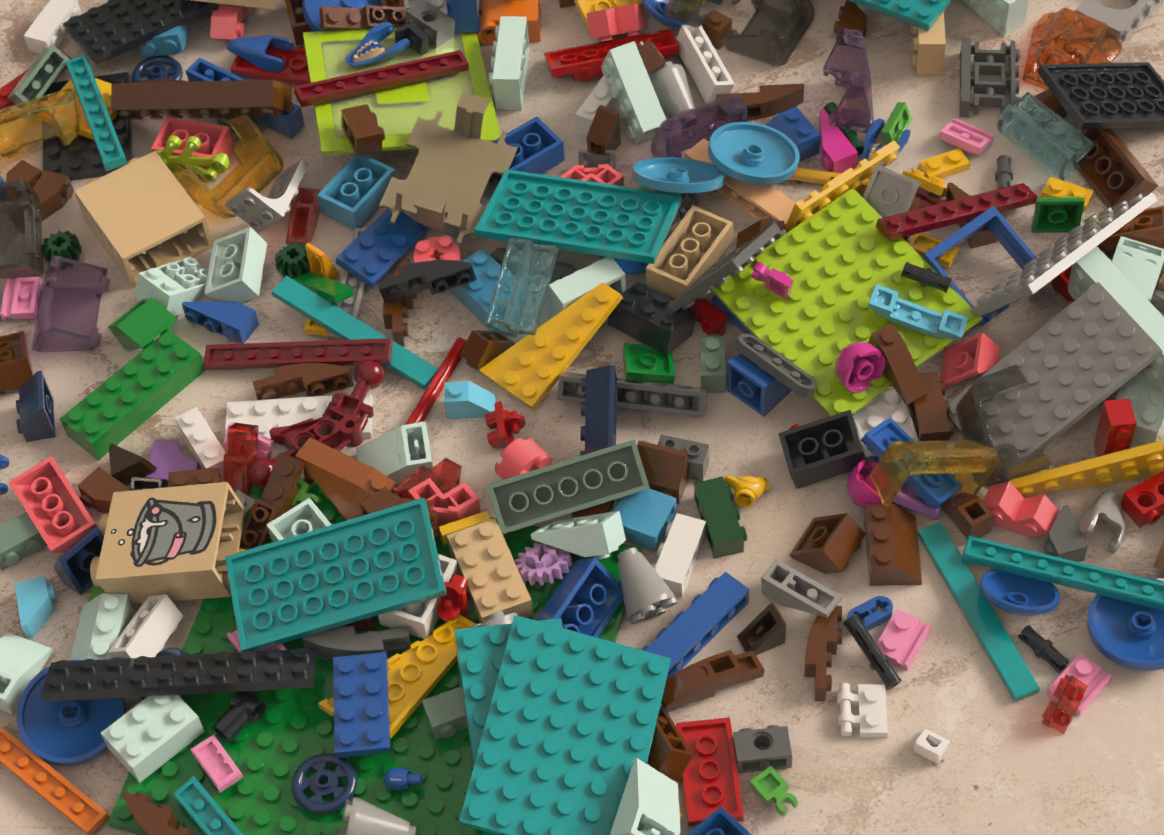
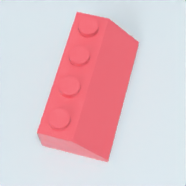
M52 455L8 482L52 553L67 552L92 529L98 528Z

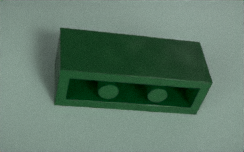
M723 476L693 483L694 500L701 520L706 521V536L714 559L744 552V541H747L745 527H740L739 525L740 514L737 505H732L733 493L730 485L726 486Z

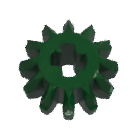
M60 230L57 234L50 233V238H44V243L41 246L45 261L53 265L54 268H57L59 265L63 268L67 264L73 265V260H80L79 256L82 253L78 237L75 234H71L69 230L64 233Z
M298 241L294 245L287 243V247H280L279 252L275 253V266L283 278L288 276L294 279L310 272L311 269L305 248L306 243L302 245Z

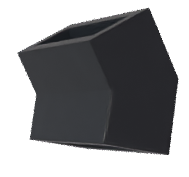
M134 476L131 479V491L143 490L142 488L168 487L167 479Z

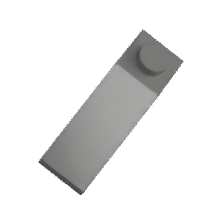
M777 559L773 561L761 577L762 594L783 606L828 618L842 599L841 595Z

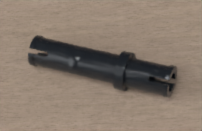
M858 614L846 619L843 624L871 663L869 666L871 670L877 672L887 690L897 686L902 681L901 678H899L890 665L888 655L882 653L873 637L859 619Z

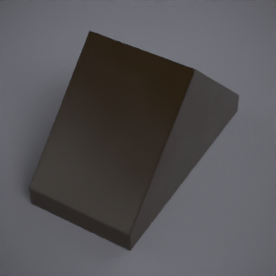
M112 443L110 444L111 476L125 486L131 484V479L134 476L146 477L156 471L157 467L145 458Z
M770 603L737 635V638L745 652L754 651L758 655L785 643L786 623L776 606Z

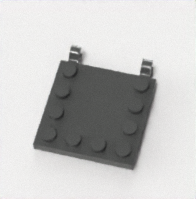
M778 219L771 221L767 224L765 230L732 253L727 252L721 256L716 264L711 266L668 304L672 312L674 313L681 307L683 310H686L697 299L701 300L711 292L710 287L714 286L717 289L727 281L726 276L730 274L733 278L739 274L744 267L755 260V257L765 251L766 247L785 235L786 230L780 231L781 229L777 225Z

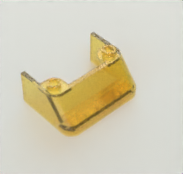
M65 89L0 110V160L6 156L8 158L16 157L20 154L19 150L25 145L55 136L62 140L64 146L69 145L78 136L77 133L80 131L76 99L72 90Z
M247 113L231 117L227 120L240 137L233 147L234 156L240 164L213 190L207 183L200 180L191 167L172 173L196 204L225 219L236 216L225 207L227 200L246 187H250L257 193H260L282 171L284 165L281 156Z
M964 439L951 441H894L888 445V448L871 471L870 476L884 507L891 504L911 474L952 473L953 477L963 485L960 490L961 493L977 495L999 465L1000 457L994 448Z

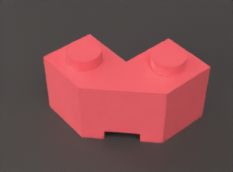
M217 3L219 5L218 11L213 10L211 16L210 38L231 40L241 38L245 31L242 19H249L252 7Z
M642 3L586 13L591 39L599 38L600 42L613 40L612 36L625 33L628 34V37L641 35L640 30L647 29Z
M600 164L598 168H584V165H575L560 176L563 178L624 186L623 175L608 164Z
M428 478L408 490L410 499L424 498L425 500H432L433 510L438 513L437 525L440 526L481 513L479 498L466 482L443 494L431 478Z
M1010 482L990 485L983 500L984 504L992 512L993 523L996 526L1029 538L1048 535L1059 513L1057 507L1044 494L1024 498Z

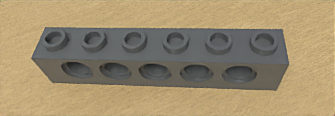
M563 372L559 376L557 400L586 402V392L581 390L582 377H586V374ZM617 378V407L703 417L706 413L708 388Z

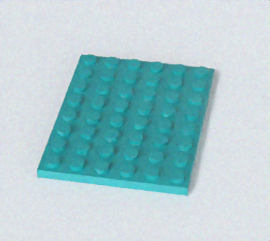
M514 615L458 824L497 835H610L634 759L638 758L647 764L671 658Z

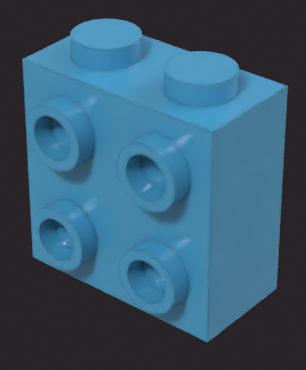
M188 23L170 29L154 37L152 40L139 45L138 48L142 58L167 54L176 55L184 52L189 31Z
M652 489L618 498L617 506L609 512H620L626 541L656 551L666 533L668 523L672 522L677 512L676 498Z

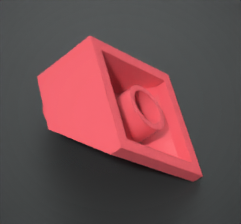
M982 332L945 348L940 381H944L945 388L987 372L999 362L1001 347Z

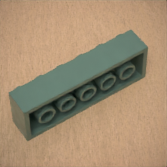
M635 439L487 485L502 534L650 489Z

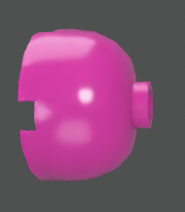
M855 342L840 351L835 362L836 375L839 381L851 392H861L871 387L868 383L874 378L878 380L885 369L886 359L873 345L867 342Z
M866 460L859 462L850 472L847 481V489L852 502L864 509L866 504L891 503L890 472L875 461H872L870 464L865 463Z

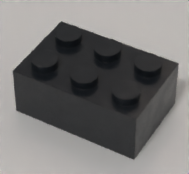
M637 282L621 294L623 299L608 318V325L667 356L692 336L697 312L690 308L683 310L681 307L673 313L668 306L673 299L655 291L646 284Z
M851 410L779 433L788 470L797 489L851 472L862 460H866L865 463H868Z

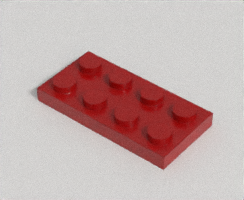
M268 45L265 54L280 58L285 62L284 69L279 72L262 70L238 55L230 68L231 73L237 76L276 80L293 85L310 83L305 48L294 46L293 50L289 51Z
M730 717L676 723L677 729L693 754L692 759L682 774L688 827L698 826L720 806L738 822L744 821Z

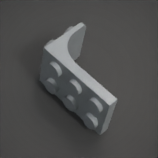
M302 158L279 173L267 198L252 188L246 187L227 200L225 207L232 214L245 221L251 228L258 232L262 231L289 212L291 208L289 204L299 192L297 187L307 176L305 171L309 163Z
M876 164L863 198L882 218L908 212L921 182Z

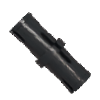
M909 262L905 263L901 277L917 281L923 287L928 285L947 293L952 278L932 272L931 268L926 270Z
M1030 625L1026 626L1021 631L1022 634L1018 635V638L1035 652L1034 655L1037 658L1045 660L1057 673L1063 671L1067 667L1066 664H1069L1070 660L1053 647V642L1049 639L1045 640Z

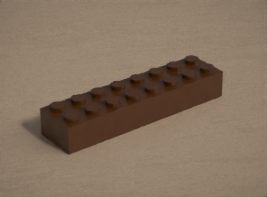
M276 80L111 84V110L119 112V116L130 117L132 120H144V116L154 120H162L163 116L183 119V116H189L192 119H202L203 115H209V118L217 119L223 118V115H229L231 118H243V114H248L249 117L262 118L263 114H270L271 117H283V113H292V86Z

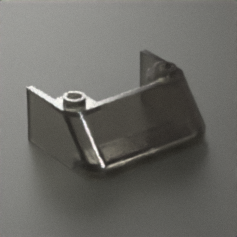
M1017 364L977 379L956 406L957 416L976 480L984 489L988 490L991 485L1010 482L1009 480L1054 468L1053 462L1044 450L1019 458L1017 450L1010 444H1001L994 447L982 404L991 401L997 394L1028 384L1026 377Z

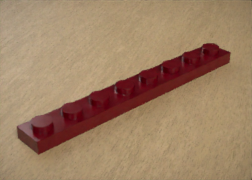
M458 50L294 86V94L302 108L468 71L469 63L462 51Z
M1021 183L880 218L877 220L875 227L891 241L973 220L992 206L1001 213L1036 203L1038 196L1027 185Z
M391 338L206 345L203 366L206 370L277 368L300 363H327L348 366L358 365L367 359L375 360L380 364H391L393 342Z

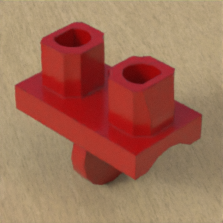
M703 298L701 300L697 299L689 307L697 312L695 322L698 321L702 324L703 332L708 335L717 333L720 336L726 333L725 325L729 319V314Z
M499 401L494 403V411L485 414V422L490 430L497 427L496 431L487 434L488 443L492 448L507 447L514 441V434H519L520 429L526 424L524 416L517 414V411L513 410L510 412L503 409V403Z
M453 574L448 583L444 582L447 595L440 597V604L437 608L438 616L444 621H453L459 615L465 618L469 616L468 601L470 596L466 591V586L468 585L467 578Z

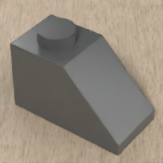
M1065 505L1062 507L1048 533L1047 542L1044 544V552L1047 555L1076 562L1084 561L1088 546L1069 506Z

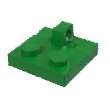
M624 343L622 352L625 380L674 384L675 371L672 352L666 356L647 345Z

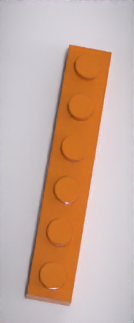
M0 725V763L86 835H92L109 818L108 813Z

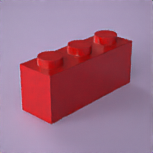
M1130 399L1104 401L1094 441L1097 457L1130 449L1137 424Z

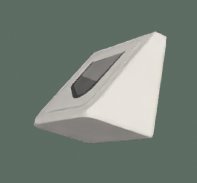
M925 729L916 740L913 752L938 764L950 741Z

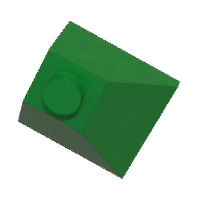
M1080 196L1036 198L1031 233H1064L1080 225L1085 203L1084 198Z

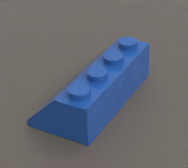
M595 557L576 560L570 572L565 576L535 621L561 618L564 629L598 638L623 601L621 584Z

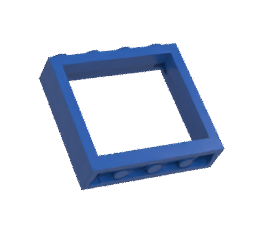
M992 206L926 252L922 258L938 274L950 278L938 264L937 260L984 227L990 230L1022 270L1025 269L1023 265L1036 258V256L997 209ZM951 280L950 286L973 308L974 306ZM1005 305L982 315V321L978 324L981 327L993 318L991 316L993 313L1001 314L1010 305Z

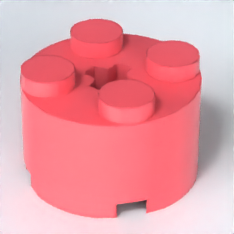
M447 235L422 240L416 244L414 263L431 260L461 261L460 249L452 241V238Z
M527 437L528 440L518 438L510 443L500 454L503 459L500 464L496 462L495 473L502 480L550 466L552 465V458L530 437Z

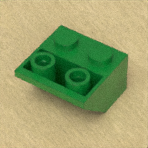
M145 298L110 324L108 328L124 349L144 350L159 334L162 335L168 329L171 330L173 328L172 324L177 319L153 298Z

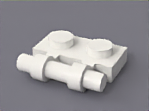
M848 683L840 684L837 704L840 705L838 726L841 727V735L850 736L852 735V728H859L860 738H887L885 684H858V694L850 692V685ZM851 706H858L859 715L851 714Z

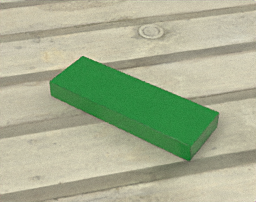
M311 271L293 279L335 304L354 295L353 287Z

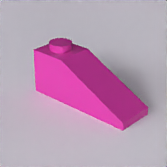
M824 109L820 110L819 134L822 167L826 171L843 173L850 168L855 169L858 159L857 150Z

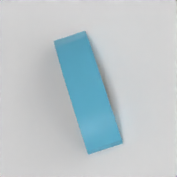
M875 284L868 306L879 315L902 327L922 334L944 339L961 340L968 317L946 309L943 314L898 298L899 292Z

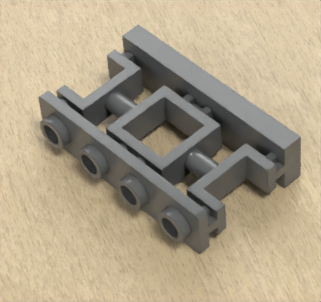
M962 38L960 49L959 117H968L969 111H973L974 115H978L979 107H1000V116H1005V113H1009V118H1014V111L1019 110L1020 97H1016V94H1019L1020 81H1016V78L1019 77V65H1015V62L1019 61V49H1015V41H1011L1010 46H1006V43L1001 42L1000 50L979 49L978 41H975V44H971V38ZM971 54H974V69H971ZM1005 56H1008L1009 71H1006ZM979 75H1000V82L979 81ZM970 86H973L974 101H970ZM1006 87H1009V103H1006Z

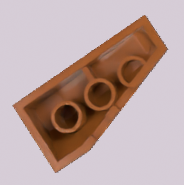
M1164 206L1145 209L1096 247L1101 251L1115 252L1122 236L1164 249Z
M309 438L295 455L296 459L305 462L303 469L312 480L317 482L323 490V494L333 502L338 509V513L345 520L363 516L360 503L383 487H386L391 493L393 492L395 486L393 480L375 468L312 438Z

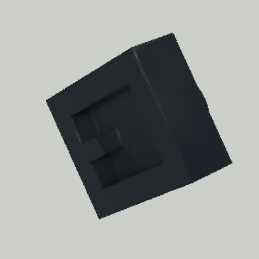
M411 22L395 30V43L407 38L411 41L410 48L414 49L420 56L428 53L429 36L415 23Z

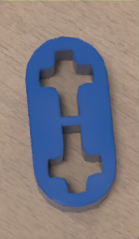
M885 596L874 597L851 609L847 619L858 614L859 619H863V625L870 631L891 618L893 612L892 601ZM879 606L881 609L886 608L885 612H882L881 610L876 611V607Z

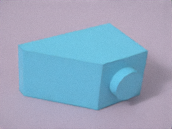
M470 381L444 382V404L447 419L481 418L495 410L494 403H496V397L494 393Z
M45 576L15 584L20 623L27 639H31L36 635L55 610L53 600L57 599L56 590L53 584L49 585Z

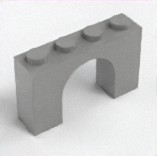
M1084 0L1075 10L1072 26L1118 48L1123 41H1127L1135 28L1138 29L1141 26L1146 16L1149 17L1153 13L1157 4H1162L1164 0H1129L1134 6L1121 10L1105 7L1093 0Z

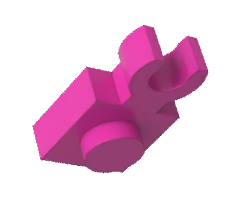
M757 262L751 277L766 283L765 288L786 299L791 292L794 280L784 272H779L774 268L770 271L763 263Z

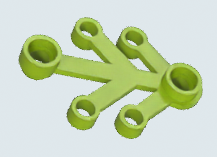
M175 135L169 136L163 151L156 150L168 168L182 175L190 182L195 181L199 175L205 181L212 183L215 181L218 173L226 172L230 164L229 157L224 153H217L213 157L191 156L201 145L200 139L195 136L188 138L185 144L186 147L179 156H171L173 150H178L182 143L181 139ZM198 165L210 166V168L203 169Z

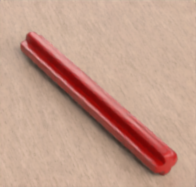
M459 337L455 340L405 425L425 420L443 390L444 382L449 380L462 356H460V353L467 341L466 339Z

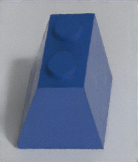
M741 354L727 361V391L763 417L792 392L783 383L778 382L772 375L760 369L757 364Z

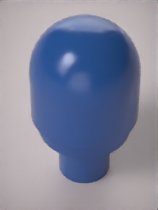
M391 768L384 775V783L391 790L410 789L411 785H422L423 782L422 774H412L411 770L406 768Z

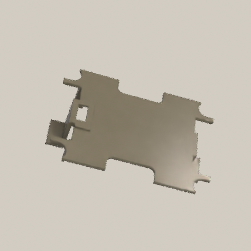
M463 92L457 105L454 130L438 126L443 112L438 111L436 117L432 120L418 117L406 145L419 151L409 176L405 180L391 177L379 204V208H387L392 212L391 224L395 223L399 212L403 211L414 215L416 222L440 230H443L444 226L460 229L461 232L456 241L458 245H461L466 236H475V228L487 207L482 205L480 200L492 174L503 176L505 170H509L518 146L512 147L506 144L504 139L507 132L502 131L497 144L481 139L484 112L489 100Z

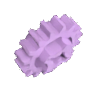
M534 543L533 548L525 547V553H519V559L515 560L523 582L529 580L530 585L539 582L540 586L546 582L552 584L554 583V578L562 579V573H569V567L572 566L570 552L544 543Z

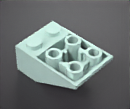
M1121 236L1112 263L1150 302L1164 262V249Z
M192 257L151 268L138 273L134 297L139 301L145 298H153L174 316L184 313L183 302H198L205 296L209 270Z
M426 421L401 425L356 448L358 461L375 468L393 480L395 485L435 478Z
M9 632L0 639L1 711L12 715L15 713L23 691L29 682L41 671L53 652V648Z
M635 758L610 835H680L678 783L638 758Z

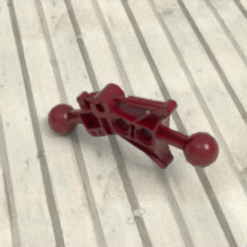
M369 359L360 362L355 368L354 378L357 383L351 395L345 393L334 394L321 418L315 420L311 418L290 426L270 429L271 440L274 443L285 446L288 450L283 453L295 458V455L309 438L339 452L345 446L350 448L359 446L363 441V431L368 423V418L374 416L373 407L365 404L364 399L369 390L375 389L383 383L385 372L381 364ZM278 456L273 459L260 457L250 463L248 478L257 488L266 487ZM304 470L305 481L308 484L314 483L315 480H312Z

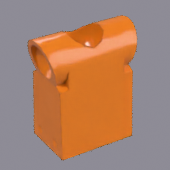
M479 0L480 31H477L479 43L482 45H493L494 41L498 40L495 36L496 25H500L501 16L527 17L529 42H541L540 0Z

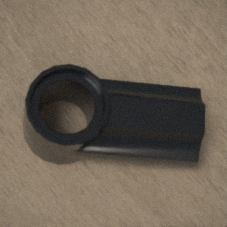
M251 691L236 692L231 700L230 707L212 725V728L224 741L231 742L250 721L255 722L261 718L266 710L267 703Z

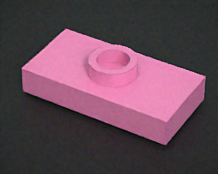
M214 735L190 749L219 792H222L243 778L240 770Z

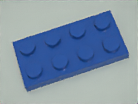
M386 209L336 258L335 263L373 289L377 282H380L427 235L428 229L412 220L410 216L402 211L399 212L395 223L391 224L392 212Z
M890 418L865 433L860 440L870 452L880 458L888 469L895 472L909 488H912L934 510L952 498L963 487L957 479Z
M387 653L333 657L336 758L391 753Z

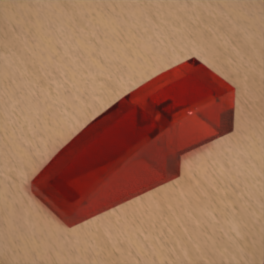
M297 188L299 192L296 195L295 203H292L286 245L287 243L294 245L297 241L300 245L311 242L321 210L317 196L321 192L320 189Z
M235 422L228 428V452L224 454L223 482H228L234 492L239 490L248 496L252 488V483L248 478V469L250 463L257 459L259 426Z
M444 458L431 470L422 465L392 489L391 493L395 492L400 499H410L408 490L431 478L439 490L445 494L460 484L462 466L447 458Z

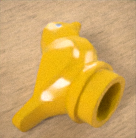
M726 475L724 477L725 484L730 485L734 490L735 503L743 508L751 507L764 491L771 490L768 480L763 476L736 478Z

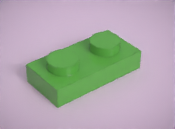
M897 102L885 126L882 128L881 136L886 145L892 141L898 144L902 132L907 129L912 120L906 102Z

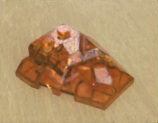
M1066 7L1056 13L1044 14L1033 27L1022 80L1048 90V86L1037 73L1040 65L1113 63L1121 52L1122 45L1115 36L1107 33L1108 26L1106 23Z

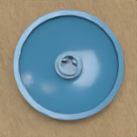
M734 122L719 127L711 135L708 146V155L712 163L720 171L736 180L756 185H772L788 180L795 174L800 160L799 150L788 136L772 127L753 122Z
M658 157L638 161L632 166V179L636 183L667 193H703L719 189L724 184L725 174L715 165L700 160Z

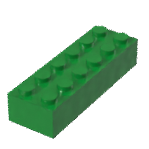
M168 329L60 418L66 435L99 461L109 452L111 443L117 446L206 371L200 352Z

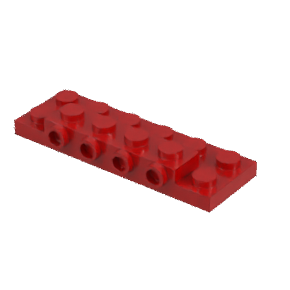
M667 29L546 52L544 56L552 77L564 78L568 74H572L574 81L586 82L591 78H602L604 76L602 65L610 49L633 41L635 44H638L642 40L644 43L651 40L664 58L674 56V54L680 53V47L672 31Z

